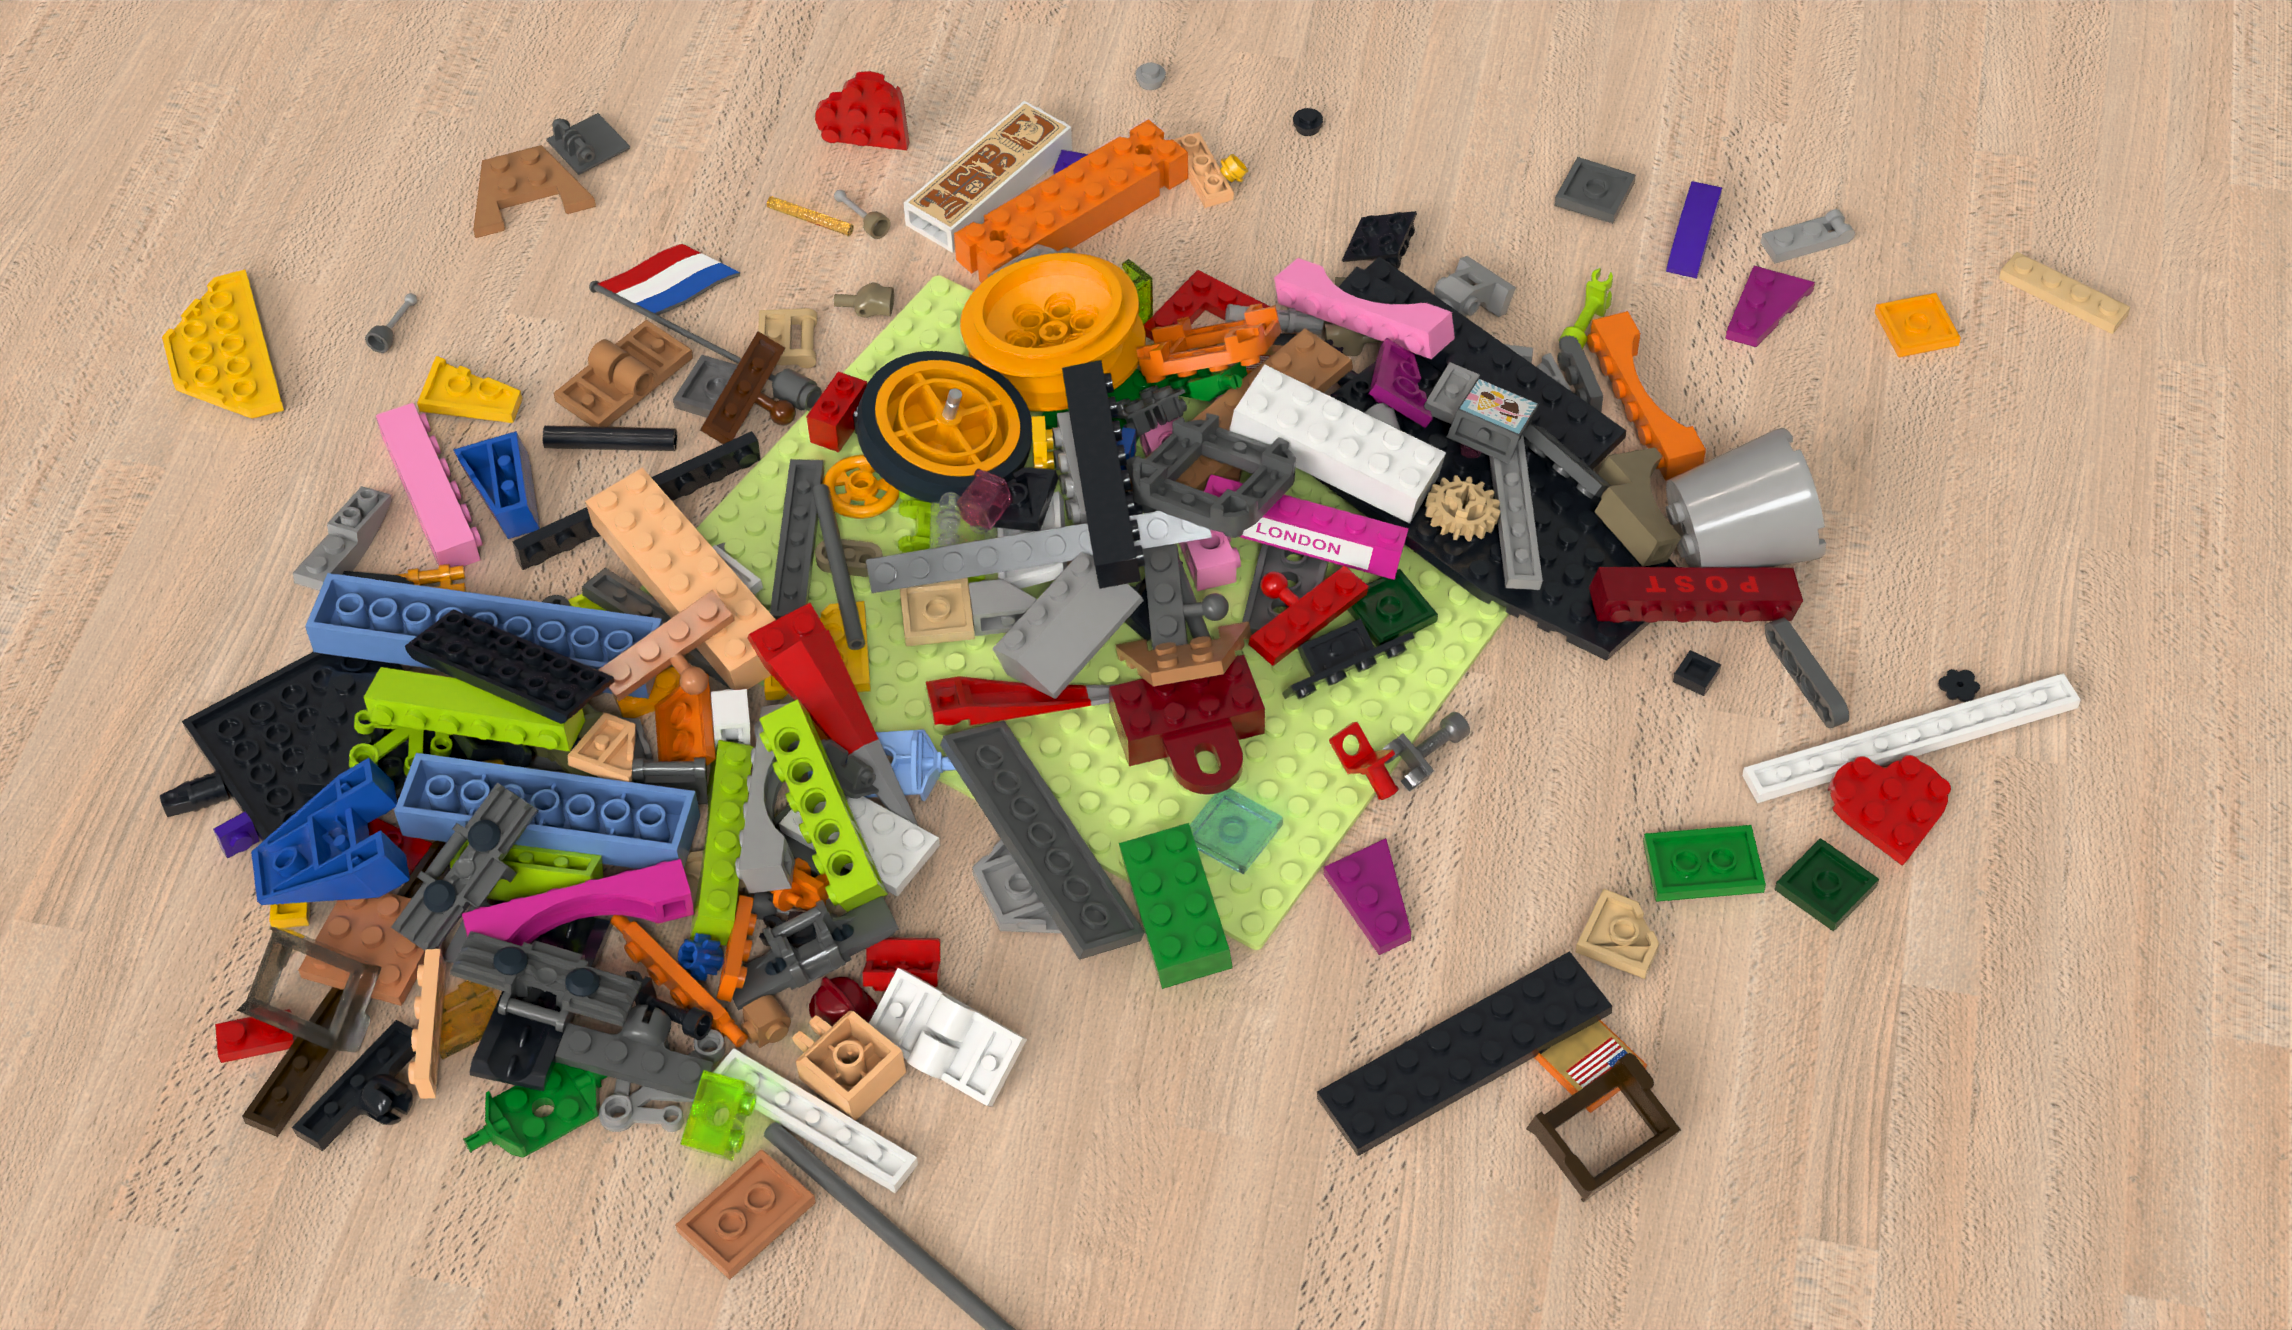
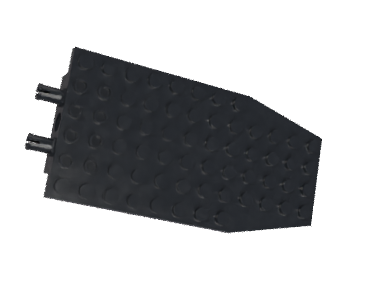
M1413 353L1421 376V380L1418 382L1419 390L1424 391L1428 399L1443 373ZM1376 361L1359 374L1353 370L1348 372L1336 382L1341 387L1330 396L1363 413L1372 406L1379 404L1369 394ZM1394 409L1402 432L1446 452L1439 477L1434 484L1440 485L1442 478L1452 482L1454 476L1458 475L1463 482L1466 481L1467 477H1472V484L1477 485L1483 482L1485 483L1484 491H1494L1489 455L1447 438L1452 424L1432 416L1433 419L1425 428ZM1524 437L1543 580L1540 590L1506 588L1498 522L1495 524L1493 532H1486L1483 539L1473 535L1472 540L1468 542L1465 536L1460 535L1458 540H1453V533L1448 532L1442 535L1440 534L1441 526L1432 527L1430 525L1432 518L1425 515L1427 496L1411 523H1408L1316 478L1368 518L1408 528L1405 545L1477 599L1487 604L1494 601L1506 607L1505 612L1518 618L1521 614L1538 622L1537 628L1548 633L1550 631L1561 633L1567 636L1566 642L1606 661L1650 624L1645 621H1624L1620 623L1597 621L1589 587L1598 568L1643 566L1595 513L1602 500L1601 497L1594 496L1591 499L1576 488L1578 482L1571 476L1566 478L1552 467L1555 462L1547 455L1543 458L1529 448L1531 442L1526 437ZM1668 559V561L1665 562V563H1660V564H1655V565H1650V566H1645V567H1677V566H1676L1670 559Z

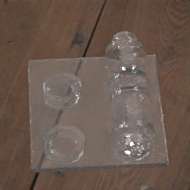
M948 492L941 496L939 503L931 502L929 549L998 538V528L977 526L974 520L977 507L960 505V496L955 492Z

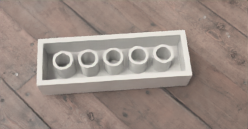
M1265 364L1234 409L1230 431L1271 445L1278 437L1283 438L1289 442L1288 449L1296 457V468L1408 523H1411L1431 490L1432 485L1439 477L1446 454L1442 450Z

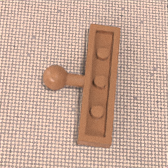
M711 590L598 669V671L614 677L615 682L608 688L618 701L624 699L671 665L681 675L680 686L683 691L690 695L700 694L708 685L707 674L699 667H692L684 656L735 621L733 614L717 594Z

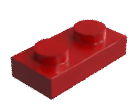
M290 1009L215 1024L217 1055L221 1063L288 1050L295 1041L294 1018Z

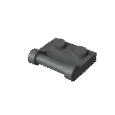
M695 757L694 761L644 762V758H633L632 775L634 783L692 790L696 792L698 804H708L706 757Z

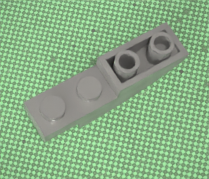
M361 486L327 523L328 535L293 572L294 583L320 591L327 573L342 575L344 571H353L376 536L391 503V495Z

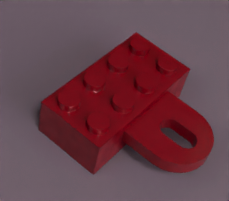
M1245 655L1236 656L1226 672L1221 675L1152 686L1144 679L1109 686L1110 714L1128 765L1133 766L1167 758L1177 782L1194 793L1216 794L1231 788L1239 780L1243 770V752L1238 740L1265 734V707ZM1202 751L1213 753L1220 770L1214 774L1204 773L1200 769L1196 755Z

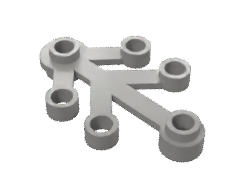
M711 1029L704 1039H694L695 1050L688 1055L714 1063L718 1062L725 1054L723 1036L718 1031ZM667 1040V1041H666V1044H665V1048H667L668 1050H670L669 1043H668V1040ZM708 1048H716L712 1052H705ZM616 1079L614 1095L609 1096L602 1103L599 1109V1119L602 1126L612 1132L625 1131L634 1123L661 1124L664 1130L676 1132L684 1124L683 1113L679 1107L671 1105L664 1109H654L642 1106L651 1100L692 1102L696 1109L706 1110L714 1104V1093L711 1086L708 1085L705 1094L709 1096L702 1102L642 1086L630 1095L631 1083ZM616 1113H624L621 1117L613 1118ZM675 1115L678 1117L673 1122L666 1121L669 1116Z

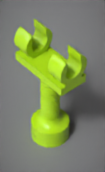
M1601 268L1592 272L1591 281H1588L1586 284L1585 306L1573 327H1566L1560 338L1566 335L1574 336V338H1577L1578 343H1580L1582 350L1588 340L1585 331L1594 314L1604 317L1606 309L1611 306L1612 293L1609 291L1607 294V291L1612 287L1613 275L1610 272L1606 281H1598L1601 275Z

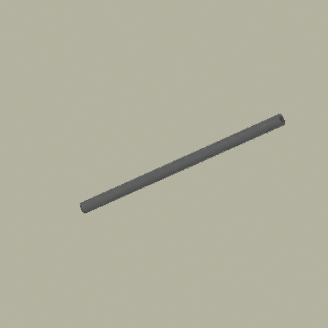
M774 1122L767 1127L764 1137L980 1326L985 1330H1016L780 1124Z

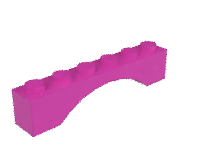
M681 859L670 862H660L654 866L634 871H624L618 875L598 880H587L582 884L562 889H551L546 893L526 898H515L509 902L489 907H479L473 911L462 913L467 937L470 931L522 946L523 943L530 944L540 935L559 925L580 918L598 915H625L646 919L659 924L694 915V909Z

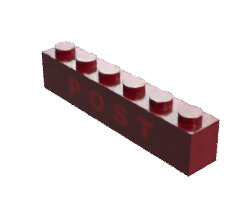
M1599 567L1589 587L1597 621H1612L1615 623L1624 621H1645L1648 623L1657 621H1678L1681 623L1689 621H1710L1714 623L1743 621L1749 623L1754 621H1775L1783 617L1788 621H1792L1803 602L1794 568Z

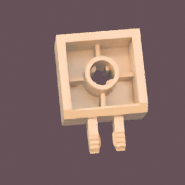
M848 1011L833 1026H830L822 1018L815 1015L809 1024L812 1030L817 1035H820L816 1042L800 1031L792 1038L795 1045L804 1052L795 1061L800 1080L835 1109L855 1121L906 1074L902 1050L854 1011Z

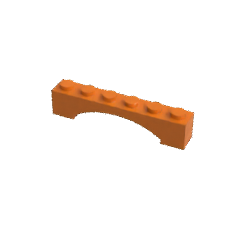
M1626 311L1594 319L1591 324V332L1587 335L1589 350L1597 355L1603 375H1608L1612 383L1615 397L1621 399L1625 406L1627 419L1636 426L1640 443L1643 446L1646 445L1647 448L1655 447L1663 456L1656 469L1660 470L1665 481L1703 464L1706 448L1694 427H1685L1662 411L1647 394L1638 378L1633 356L1638 354L1641 333L1629 312Z

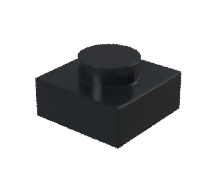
M1690 650L1674 673L1673 682L1705 696L1719 675L1721 664Z

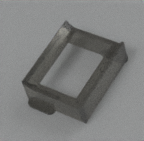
M271 926L270 930L273 932L248 997L236 1011L324 1048L357 1052L362 1045L370 1024V1016L365 1013L382 967L297 933L294 930ZM293 949L350 972L329 1029L270 1005L283 968L287 966Z

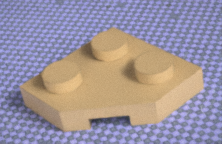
M1603 889L1579 938L1575 952L1645 979L1658 952L1659 941L1654 931H1650L1643 918L1644 912L1638 901Z

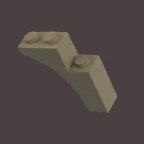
M1655 447L1609 455L1602 462L1598 473L1612 486L1603 492L1602 500L1595 513L1643 567L1667 562L1682 538L1666 520L1652 494L1650 477L1663 457Z

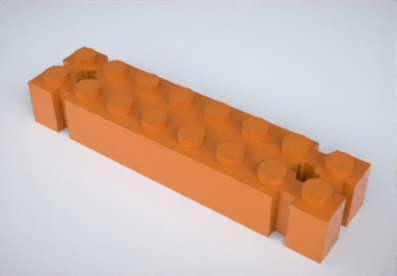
M1148 119L1131 129L1129 138L1117 137L984 215L983 224L972 222L955 232L956 260L971 274L978 270L979 281L982 283L988 278V274L1037 244L1053 248L1056 251L1065 247L1072 249L1159 197L1160 188L1165 186L1170 190L1187 180L1188 152L1173 139L1164 140V132Z

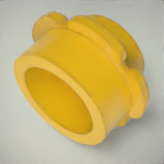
M1230 154L1227 158H1222L1220 171L1224 177L1230 182L1235 180L1238 182L1244 181L1243 176L1248 172L1245 164L1234 154Z

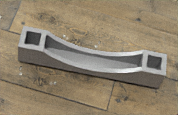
M789 703L761 707L760 718ZM760 720L755 723L756 748L751 750L752 775L747 777L749 798L748 802H745L743 805L745 827L743 830H740L739 834L741 855L739 858H736L735 862L738 879H743L749 893L792 888L795 865L794 856L785 837L775 828L774 808L778 792L783 783L779 780L772 763L777 761L773 751L768 752L760 738L759 733L764 731ZM800 741L790 744L787 752L794 751Z

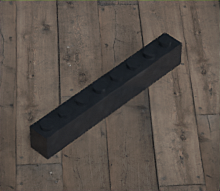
M1101 360L1062 367L1099 588L1141 581L1139 567L1145 566L1142 545L1135 546L1134 541L1141 540L1137 519L1130 521V516L1136 515L1133 495H1126L1125 493L1126 490H1132L1128 469L1121 470V466L1127 465L1124 445L1117 446L1116 441H1122L1123 438L1119 420H1112V417L1118 416L1115 396L1108 397V393L1114 392L1111 372L1104 374Z

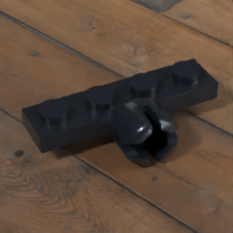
M395 1020L294 1124L292 1129L296 1136L324 1151L353 1119L359 1115H367L382 1125L399 1123L401 1117L391 1113L394 1108L407 1115L412 1106L413 1095L411 1090L408 1089V1085L396 1079L395 1076L416 1055V1051L414 1052L412 1049L411 1037L413 1028Z

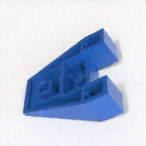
M370 758L338 775L251 851L256 897L259 904L274 905L379 898L410 880L406 854L381 830L369 836L368 823L387 814L397 805L394 782Z

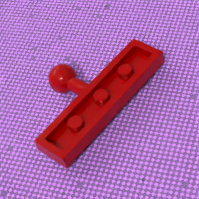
M1344 565L1302 598H1299L1288 588V581L1282 573L1277 571L1269 572L1261 580L1260 585L1263 594L1271 599L1279 598L1288 608L1251 635L1248 645L1274 666L1366 596L1369 586Z

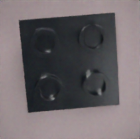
M1396 212L1394 214L1361 217L1342 261L1376 259L1380 256L1398 269L1401 265L1402 256L1406 254L1409 247V241L1415 233L1413 222L1417 212Z

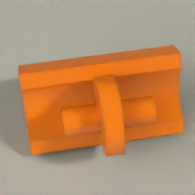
M798 857L795 859L792 888L770 891L774 894L773 904L781 911H788L794 906L808 911L816 907V902L823 900L826 906V900L829 896L825 887L830 885L826 874H820L815 878L812 877L811 867L806 861Z

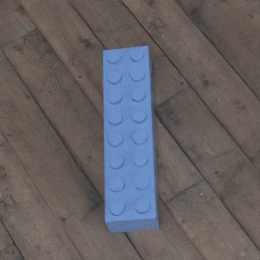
M421 753L415 754L394 810L402 836L447 842L455 832L452 830L454 825L458 823L465 827L494 786L499 783L539 810L514 845L602 855V864L642 869L654 866L660 862H670L681 859L683 868H685L700 819L696 792L692 790Z

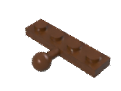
M757 331L700 431L722 444L733 440L754 403L767 410L772 421L777 425L785 426L790 424L796 415L794 405L788 400L775 401L761 392L786 348Z

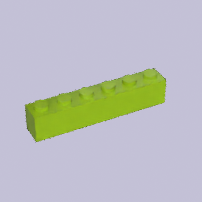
M380 667L363 697L371 722L409 727L416 730L442 732L450 735L476 737L483 740L509 742L517 745L543 747L550 750L571 751L585 723L583 709L565 723L560 724L457 678Z

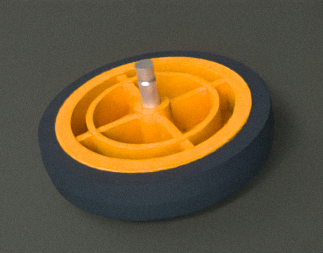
M923 351L898 357L885 364L873 375L858 406L857 437L868 463L890 485L922 501L949 506L979 503L983 491L993 485L1000 487L1014 478L1013 473L1022 469L1029 457L1032 444V419L1023 397L1015 386L998 371L964 355L943 351Z

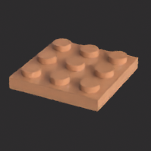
M388 892L379 898L337 900L298 969L301 978L402 1006L417 979L418 965L424 964L425 951L391 928L411 898Z

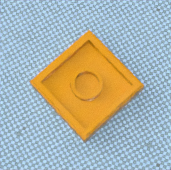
M1937 293L1876 304L1875 314L1898 358L1959 346L1961 337Z

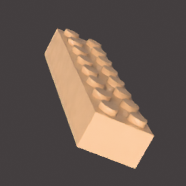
M643 467L585 501L593 527L670 618L676 616L711 590L717 594L733 614L735 621L696 647L731 689L748 690L771 676L747 638L751 632L776 619Z

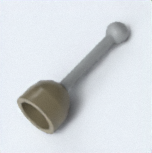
M837 190L834 193L836 201L844 202L864 218L863 228L872 238L880 239L888 233L891 223L884 214L877 211L867 214L846 197L845 191Z

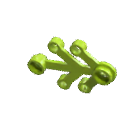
M368 710L357 712L354 718V729L360 734H370L375 728L395 730L373 746L365 743L355 745L349 754V767L352 768L359 764L358 762L364 761L367 758H370L378 766V760L409 738L408 757L404 762V773L407 776L415 754H423L424 730L389 724L383 725L375 722L362 724L360 723L361 720L371 722ZM435 732V737L431 740L430 745L431 755L449 757L452 751V740L449 738V734ZM444 745L447 748L441 750L436 748V746Z

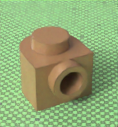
M766 995L743 1007L744 1023L741 1024V1029L748 1035L747 1041L750 1044L756 1043L761 1048L768 1043H776L787 1035L791 1019L774 996Z

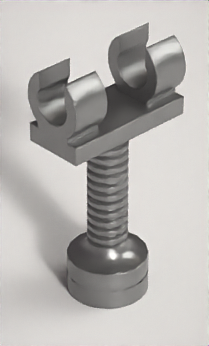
M1452 712L1443 718L1440 722L1441 729L1417 747H1414L1403 733L1382 749H1393L1395 755L1385 762L1386 764L1400 755L1412 771L1401 780L1408 791L1416 788L1434 772L1424 759L1447 741L1450 740L1453 743H1458L1470 734L1469 724L1460 713Z

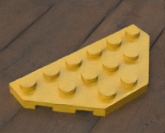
M246 269L214 277L208 283V291L200 300L195 298L181 314L182 320L174 330L169 328L162 336L175 389L251 419L284 411Z

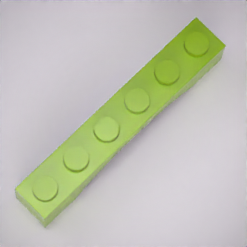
M718 740L715 749L716 759L710 765L707 790V827L694 904V915L692 917L691 940H694L696 933L711 936V940L720 941V945L726 946L735 922L739 886L735 862L736 858H739L741 855L739 834L740 830H743L745 827L743 805L745 802H748L747 777L751 775V750L754 746Z

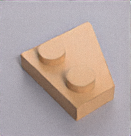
M604 712L568 754V766L600 778L632 782L636 724Z

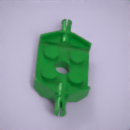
M1237 362L1224 370L1210 372L1209 368L1197 370L1196 374L1188 377H1178L1177 373L1165 375L1166 378L1155 383L1158 385V388L1171 386V389H1184L1185 393L1179 396L1210 402L1213 398L1226 393L1231 388H1240L1243 383L1242 379L1248 373L1246 366H1241V363Z
M556 1063L544 1092L515 1085L492 1098L490 1091H488L485 1098L486 1125L479 1131L463 1138V1141L470 1153L491 1142L493 1146L497 1144L513 1156L524 1158L597 1118L600 1109L599 1088L602 1087L601 1081L608 1076ZM550 1105L554 1107L553 1112L549 1116L537 1117L534 1115L535 1111L541 1106Z

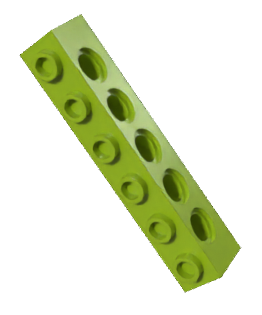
M797 699L759 718L764 729L763 732L759 733L760 738L767 751H773L777 761L772 763L779 780L782 783L786 781L790 792L785 794L793 812H799L803 823L799 824V829L808 844L813 843L816 854L812 855V859L821 875L826 874L830 885L826 886L825 889L833 905H840L846 912H849L880 896L888 895L807 709ZM800 741L794 751L787 752L790 744ZM813 771L808 781L800 783L802 776L806 772ZM826 801L825 808L821 812L813 813L817 804ZM840 832L837 841L827 844L831 834ZM853 863L852 870L848 874L840 876L843 866Z

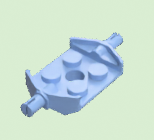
M924 729L876 732L885 754L893 757L890 765L904 795H920L922 801H926L939 779L940 773L956 770L947 756L943 757L941 752H937ZM813 771L808 772L809 779L811 778ZM871 794V795H867V796H864V797H866V798H872V797H877V795H876V794Z

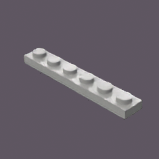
M1522 435L1509 464L1492 456L1489 457L1494 497L1500 501L1498 508L1500 515L1497 522L1506 588L1540 590L1543 580L1524 437Z

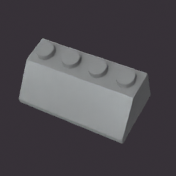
M1080 552L993 647V651L1008 676L1056 699L1143 602V599L1129 584L1100 589L1093 557Z

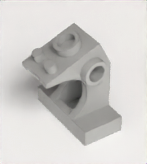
M1465 256L1460 258L1455 273L1450 274L1447 278L1442 277L1438 280L1434 287V293L1436 297L1465 317L1467 315L1472 316L1480 305L1500 317L1506 315L1516 287L1475 260Z

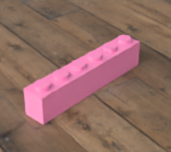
M410 403L375 415L382 439L438 566L450 564V567L466 566L481 561L477 547L482 546L480 535L476 527L470 528L468 525L472 520L466 504L459 505L457 501L461 499V495L455 480L449 482L447 479L451 477V473L445 458L438 459L437 455L441 454L436 437L434 435L429 437L427 434L431 432L425 413L418 414L414 403Z

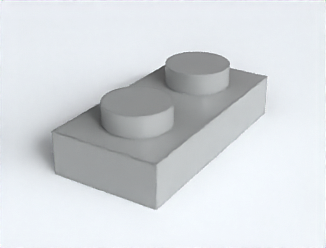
M1449 362L1425 402V409L1431 411L1433 417L1452 424L1457 409L1480 375Z

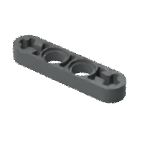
M1784 617L1766 623L1765 636L1768 644L1825 726L1834 728L1849 721V709L1845 700L1791 623Z

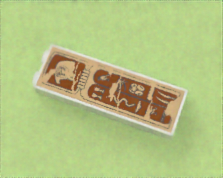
M1023 101L904 202L906 226L953 253L955 251V232L972 222L983 224L984 215L1020 195L1055 165L1061 150H1072L1071 126L1047 114L1042 109Z

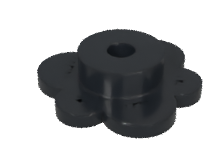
M1951 669L1947 672L1946 676L1940 678L1938 683L1939 688L1946 692L1948 699H1959L1962 702L1972 701L1975 693L1980 689V684L1974 681L1975 675L1969 670L1958 672Z

